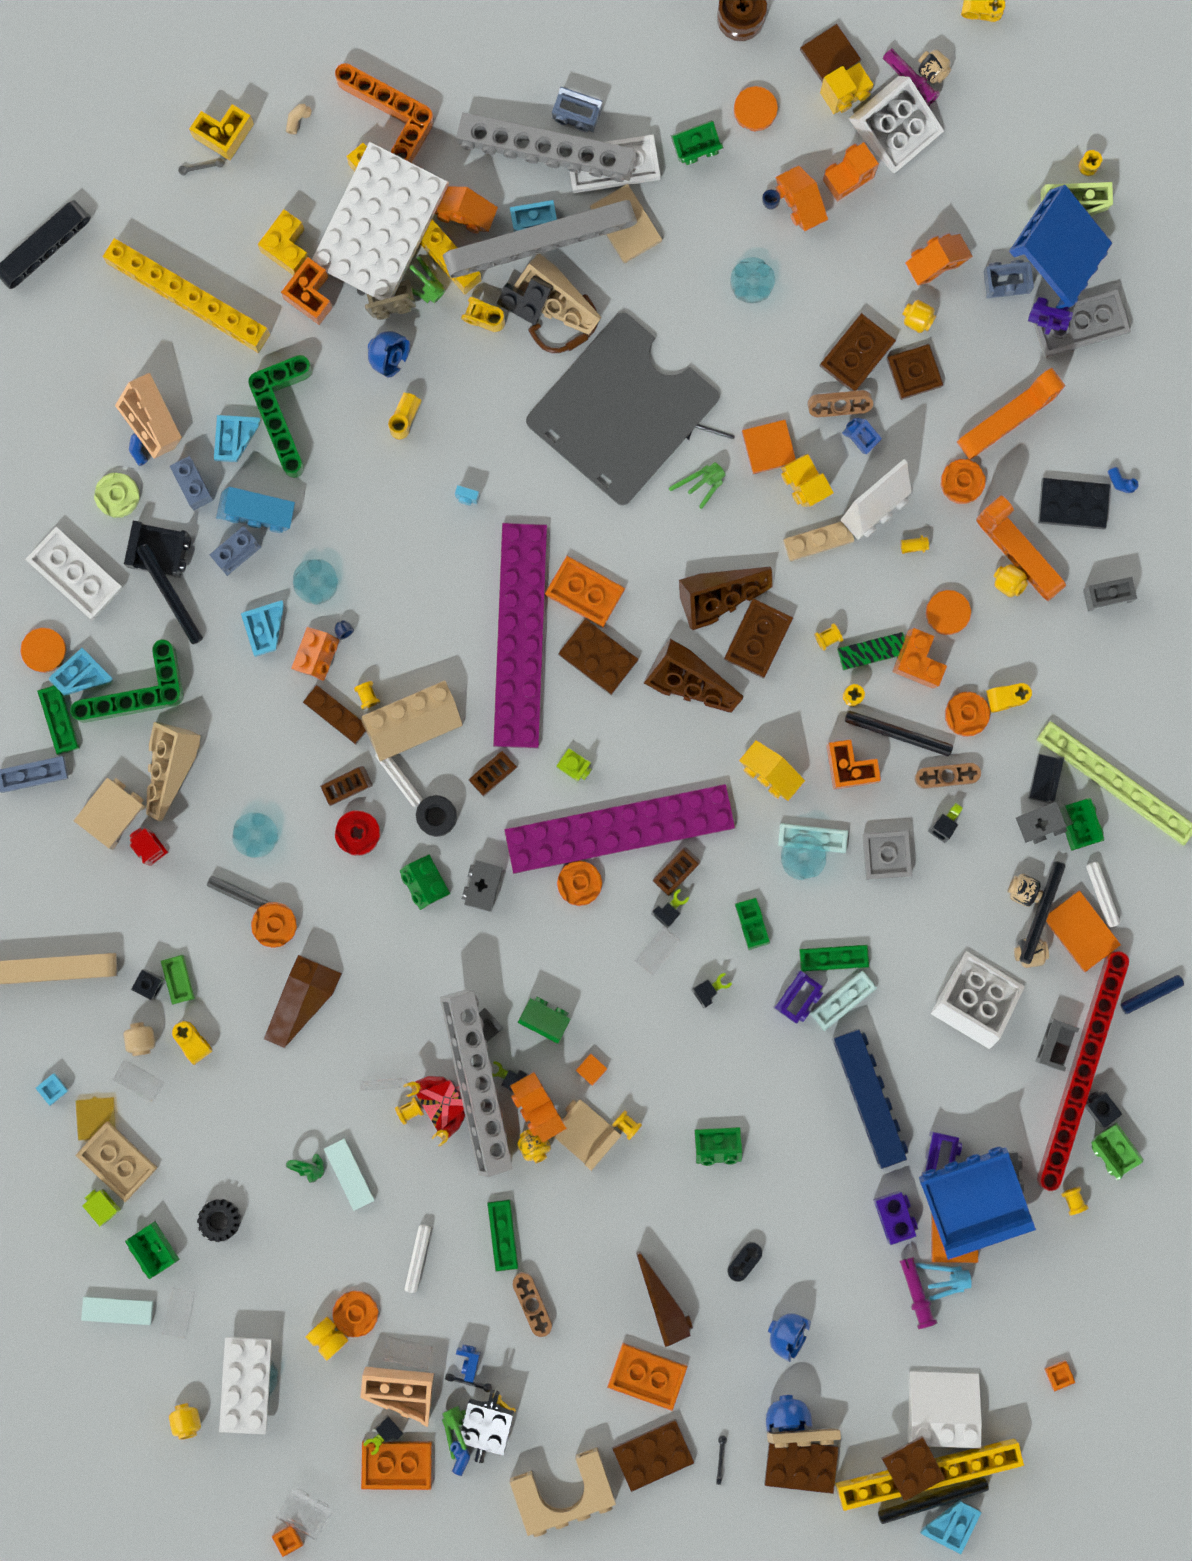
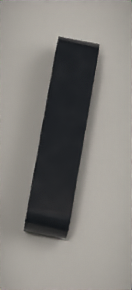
M75 200L67 203L0 262V280L8 289L17 287L83 229L91 217Z

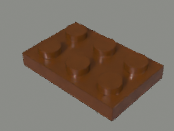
M861 313L819 366L850 391H857L895 344L896 340Z
M753 598L723 660L764 679L793 617Z
M584 619L558 653L562 659L611 696L639 661L637 657L587 619Z
M676 1419L612 1447L631 1492L694 1464Z
M768 1442L764 1485L834 1494L838 1445H820V1443L811 1442V1446H797V1442L789 1443V1447L776 1448L775 1444Z

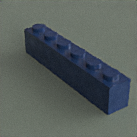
M856 1029L832 1038L878 1167L884 1169L906 1161L907 1157L905 1154H908L909 1151L905 1141H900L898 1132H901L897 1119H892L890 1111L893 1110L889 1097L885 1098L882 1089L885 1086L881 1076H877L874 1067H877L873 1054H869L866 1046L869 1045L865 1032L861 1033L860 1029Z

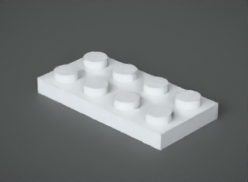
M654 134L606 142L634 148L636 159L630 181L617 182L612 180L611 177L604 175L598 178L591 176L589 172L585 171L580 173L569 171L573 193L660 180L661 176ZM566 150L567 157L572 154V150ZM587 154L583 161H591L594 155ZM608 159L604 165L612 166L616 160Z
M57 527L25 559L92 621L123 589L121 585Z
M225 1337L219 1432L267 1433L272 1339Z

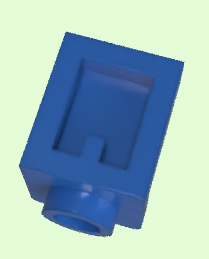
M854 418L849 421L846 429L842 432L844 436L851 438L863 454H868L882 440L870 423L862 418Z
M463 1345L462 1348H457L456 1355L469 1357V1360H464L461 1373L465 1374L464 1381L473 1383L480 1352L476 1351L474 1346Z

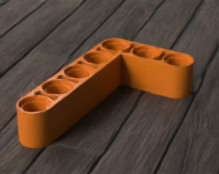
M343 63L338 65L335 70V77L338 86L342 90L405 123L403 130L392 147L391 153L395 155L405 153L407 157L404 160L412 163L433 127L434 121L431 109L350 64ZM344 74L351 75L348 80L341 79V76ZM364 84L370 85L368 90L363 91L360 89ZM384 94L390 96V98L386 101H381L379 99V97ZM402 105L409 106L407 111L398 110ZM422 115L429 117L425 122H420L418 118ZM411 134H415L418 136V138L414 141H410L407 139V137Z
M1051 367L1041 374L1029 389L962 436L957 441V444L969 460L973 459L1053 401L1066 385Z
M1001 495L981 512L976 521L1014 566L1027 575V580L1045 600L1050 601L1066 587V584L1008 518L1014 511V508Z

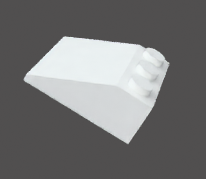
M904 76L895 78L849 118L862 139L892 173H896L944 132L910 77Z
M903 459L857 498L842 517L841 522L858 540L863 536L868 538L876 531L875 525L879 522L884 524L893 516L891 512L895 508L900 510L909 502L907 498L912 491L907 461Z
M966 951L940 994L931 1014L990 1049L1001 1038L1025 986Z
M910 1371L908 1442L923 1436L927 1445L932 1447L981 1448L982 1423L979 1374Z

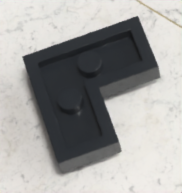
M535 275L531 278L526 292L506 283L496 304L536 325L554 286Z

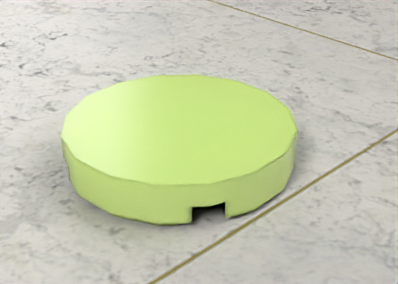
M110 473L103 476L95 487L94 500L97 507L105 515L113 518H122L131 514L136 509L140 500V491L137 484L128 475L122 473Z

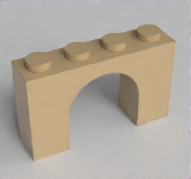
M597 1447L576 1455V1462L584 1483V1491L581 1498L570 1507L555 1508L547 1504L539 1493L532 1471L510 1478V1485L527 1536L533 1535L538 1537L547 1533L546 1530L549 1528L561 1529L568 1526L569 1521L575 1519L578 1522L590 1518V1514L599 1511L602 1514L613 1509L612 1506L616 1505V1501Z

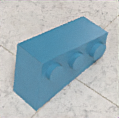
M228 487L221 492L216 519L232 523H243L254 528L266 527L270 528L269 531L283 533V531L290 529L295 502Z

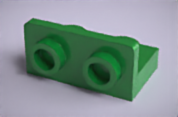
M740 1127L694 1130L696 1164L711 1166L715 1163L733 1165L742 1161Z

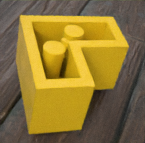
M858 63L848 70H845L842 66L825 76L820 94L833 114L839 111L844 113L852 107L854 102L858 100L862 102L871 95L874 84L861 64Z
M231 104L220 122L200 111L189 130L195 140L230 161L254 123L251 115Z
M283 209L257 244L260 252L293 276L308 257L307 252L294 244L305 230L302 222Z
M808 454L802 455L781 467L783 471L781 477L787 486L790 484L793 489L792 497L797 505L801 504L802 507H811L834 494L825 475L818 473Z
M757 740L739 760L745 767L743 771L753 779L756 776L757 780L766 788L769 786L768 792L777 799L781 796L789 801L805 782L801 775L782 756Z

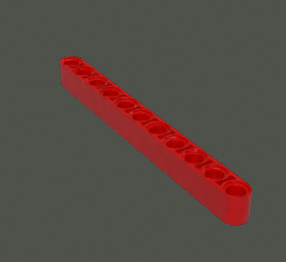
M1120 951L1111 952L1104 959L1040 1165L1037 1182L1041 1188L1048 1191L1057 1190L1061 1185L1128 970L1129 958ZM1115 955L1119 956L1122 961L1119 968H1115L1112 964V959ZM1108 977L1113 978L1115 981V986L1112 990L1107 989L1105 985ZM1101 999H1105L1108 1002V1008L1104 1012L1098 1006ZM1096 1020L1102 1026L1098 1033L1092 1030V1024ZM1089 1042L1093 1043L1095 1051L1091 1055L1085 1052V1046ZM1082 1064H1085L1088 1068V1073L1084 1077H1081L1078 1073V1068ZM1078 1086L1081 1089V1095L1075 1099L1071 1094V1090L1073 1087ZM1068 1108H1072L1075 1114L1073 1119L1068 1121L1064 1114ZM1061 1130H1065L1068 1134V1138L1064 1142L1058 1140V1133ZM1054 1152H1059L1061 1155V1160L1058 1164L1051 1162V1155ZM1047 1174L1054 1176V1182L1051 1186H1046L1044 1183V1178Z

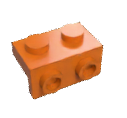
M307 627L291 669L324 681L337 650L339 639L329 633Z

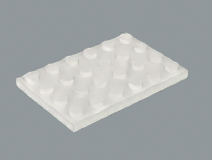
M369 142L312 260L324 268L327 273L378 300L393 297L449 182Z

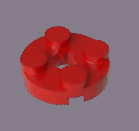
M353 810L345 813L338 820L335 828V840L338 846L350 855H366L377 846L380 840V827L377 820L371 814ZM357 827L364 830L361 839L352 837L354 833L353 828Z

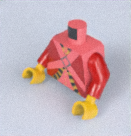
M427 1076L415 1082L412 1081L404 1084L403 1088L406 1086L412 1088V1093L406 1095L407 1097L413 1095L418 1097L437 1130L432 1139L439 1136L442 1142L438 1146H442L447 1142L448 1138L460 1129L466 1117L459 1086L456 1087L452 1080H447L443 1076Z

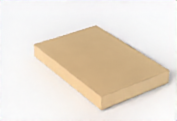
M628 184L590 205L592 210L620 201L630 200L637 223L630 228L606 234L624 264L662 242V238Z
M109 1121L75 1155L124 1202H127L158 1169Z

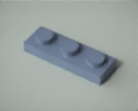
M64 756L0 769V793L69 779Z

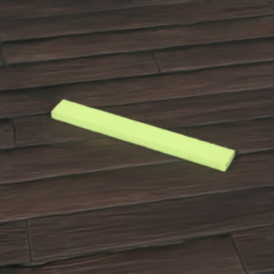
M1049 721L1036 739L1059 757H1064L1066 762L1181 845H1186L1192 836V823L1053 722Z

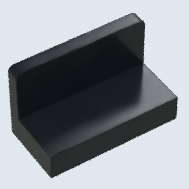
M1042 754L1037 755L1028 795L1029 799L1046 803L1055 801L1064 757L1055 758Z

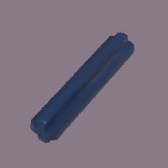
M1176 975L1121 1003V1009L1125 1014H1129L1183 987L1184 981L1180 975Z

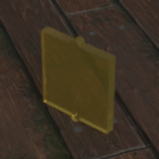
M94 1096L92 1099L75 1100L78 1141L90 1140L107 1121L116 1128L114 1097L97 1098Z

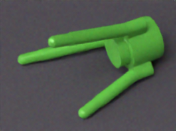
M418 256V262L431 280H428L419 270L411 265L410 269L425 283L422 289L425 292L424 294L412 288L413 294L422 298L427 304L430 300L436 303L446 290L422 258Z
M714 462L712 465H706L698 472L669 487V490L673 491L702 475L703 479L688 490V494H692L705 483L710 486L714 484L699 505V508L702 509L717 488L723 484L721 479L726 474Z
M459 1406L442 1413L444 1417L442 1422L446 1431L451 1459L453 1460L456 1457L450 1450V1446L453 1443L451 1430H455L462 1449H467L459 1428L464 1423L463 1419L465 1418L466 1410H460Z

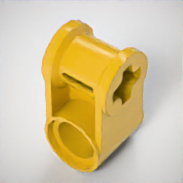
M963 0L961 16L971 20L997 22L1003 16V11L1006 7L1005 0H997V2L995 0Z
M469 297L467 310L461 316L464 322L492 332H499L504 328L505 318L500 308L487 304L480 299ZM494 315L500 317L497 323L489 322V319Z
M1025 683L986 690L991 713L1024 705L1032 696L1030 686ZM1019 689L1021 692L1026 693L1023 700H1021L1020 696L1016 697L1015 695Z
M182 1021L173 1027V1038L193 1065L213 1052L211 1046L191 1022ZM180 1026L181 1028H188L189 1031L186 1033L188 1037L179 1035L181 1032Z

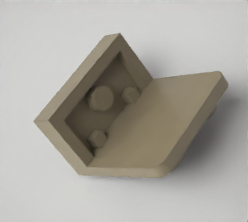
M410 280L401 281L394 296L391 298L378 300L367 294L369 304L365 305L366 311L373 318H377V320L389 318L390 314L396 312L398 314L410 312L411 308L416 307Z

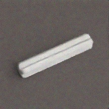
M390 757L381 761L380 764L411 805L417 807L423 799L394 760Z
M1098 862L1090 863L1086 868L1107 926H1117L1120 924V920Z
M420 1225L418 1228L405 1285L406 1292H417L431 1232L430 1226Z

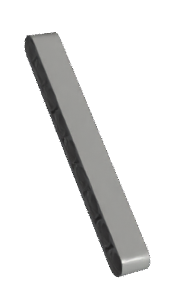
M624 200L456 248L444 253L443 258L450 278H456L634 226L637 223V219L630 200Z

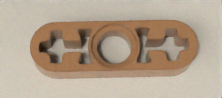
M859 390L816 394L809 398L807 405L809 413L813 417L818 418L867 413L873 407V400L868 391ZM865 399L864 404L860 405L861 400ZM839 400L846 401L844 407L837 408L834 406ZM821 403L820 408L816 409L817 404Z
M974 763L927 767L920 769L915 774L914 780L916 785L922 789L968 785L980 779L981 770ZM968 767L971 768V771L976 772L972 780H969V776H961V781L958 782L959 774L956 768H960L959 773L968 771ZM944 770H951L953 772L954 779L952 782L943 781L941 775ZM934 771H938L937 780L939 784H935L936 779L929 780L927 785L919 779V777L923 776V772H926L927 776H934Z
M526 1272L518 1273L513 1279L514 1291L534 1335L545 1337L552 1329L550 1317L532 1276ZM519 1278L528 1279L527 1289L529 1292L533 1289L535 1293L528 1294L522 1298L521 1294H525L522 1286H517ZM530 1298H535L539 1302V1307L535 1311H529L526 1308L525 1303ZM543 1311L544 1315H540V1319L543 1323H548L545 1327L546 1331L536 1330L535 1327L538 1325L537 1319L535 1317L531 1320L530 1316L537 1315Z

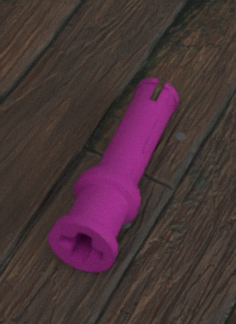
M893 48L886 52L882 59L899 76L910 77L929 107L939 97L940 92L938 90L935 91L927 83L925 77H920Z
M914 1257L908 1258L907 1261L906 1259L900 1260L899 1262L901 1263L913 1300L911 1309L915 1311L919 1323L917 1328L923 1329L937 1324L938 1322L933 1318L930 1308L931 1301L925 1297Z

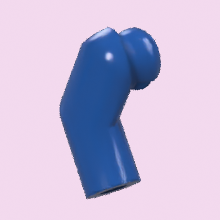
M133 433L130 437L129 452L138 466H142L148 462V459L141 450L143 443Z
M1118 467L1107 471L1116 490L1133 493L1138 489V481L1134 478L1130 480L1122 478Z
M458 1440L454 1441L450 1446V1450L454 1453L457 1460L452 1472L462 1476L470 1460V1453L468 1449H462Z

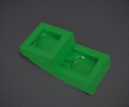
M757 898L736 903L735 908L748 950L770 944Z

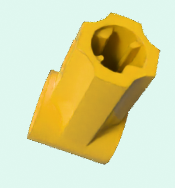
M403 393L393 416L389 419L390 434L395 439L401 440L409 435L410 426L422 402L421 399L411 393ZM397 423L405 425L402 430L393 429Z

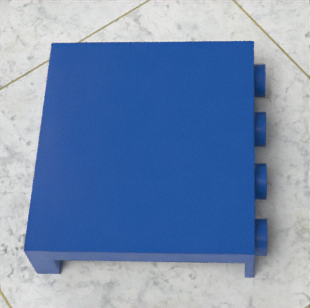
M1062 185L1049 190L1009 252L1014 258L1021 255L1027 257L1061 298L1056 305L1057 309L1071 307L1078 301V296L1088 286V281L1098 270L1101 260L1108 255L1107 251L1112 242L1068 187Z
M994 1147L988 1151L989 1153L981 1156L979 1154L971 1155L966 1158V1161L961 1163L956 1161L950 1162L943 1169L937 1171L930 1169L923 1172V1176L919 1177L948 1260L1036 1230L1006 1147Z

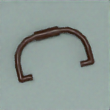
M587 294L582 295L597 312L596 307L589 298V296ZM539 323L530 327L528 331L542 350L549 353H562L565 351L570 352L588 341V338L595 332L597 325L589 335L582 333L560 348H551L540 340L535 332L541 328Z

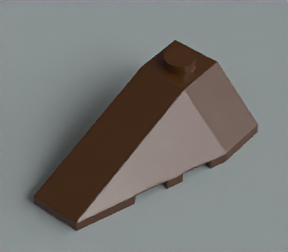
M769 566L701 573L680 579V600L690 629L695 630L712 625L719 621V616L728 611L732 613L736 610L737 605L745 600L751 601L772 588V568Z
M671 638L659 652L644 680V684L667 696L675 694L684 697L683 700L691 702V699L704 702L705 706L730 713L733 712L744 697L690 649Z
M298 955L264 1040L285 1048L334 994L342 973Z
M641 1251L636 1252L665 1347L691 1336L689 1330L693 1329L690 1316H684L683 1310Z

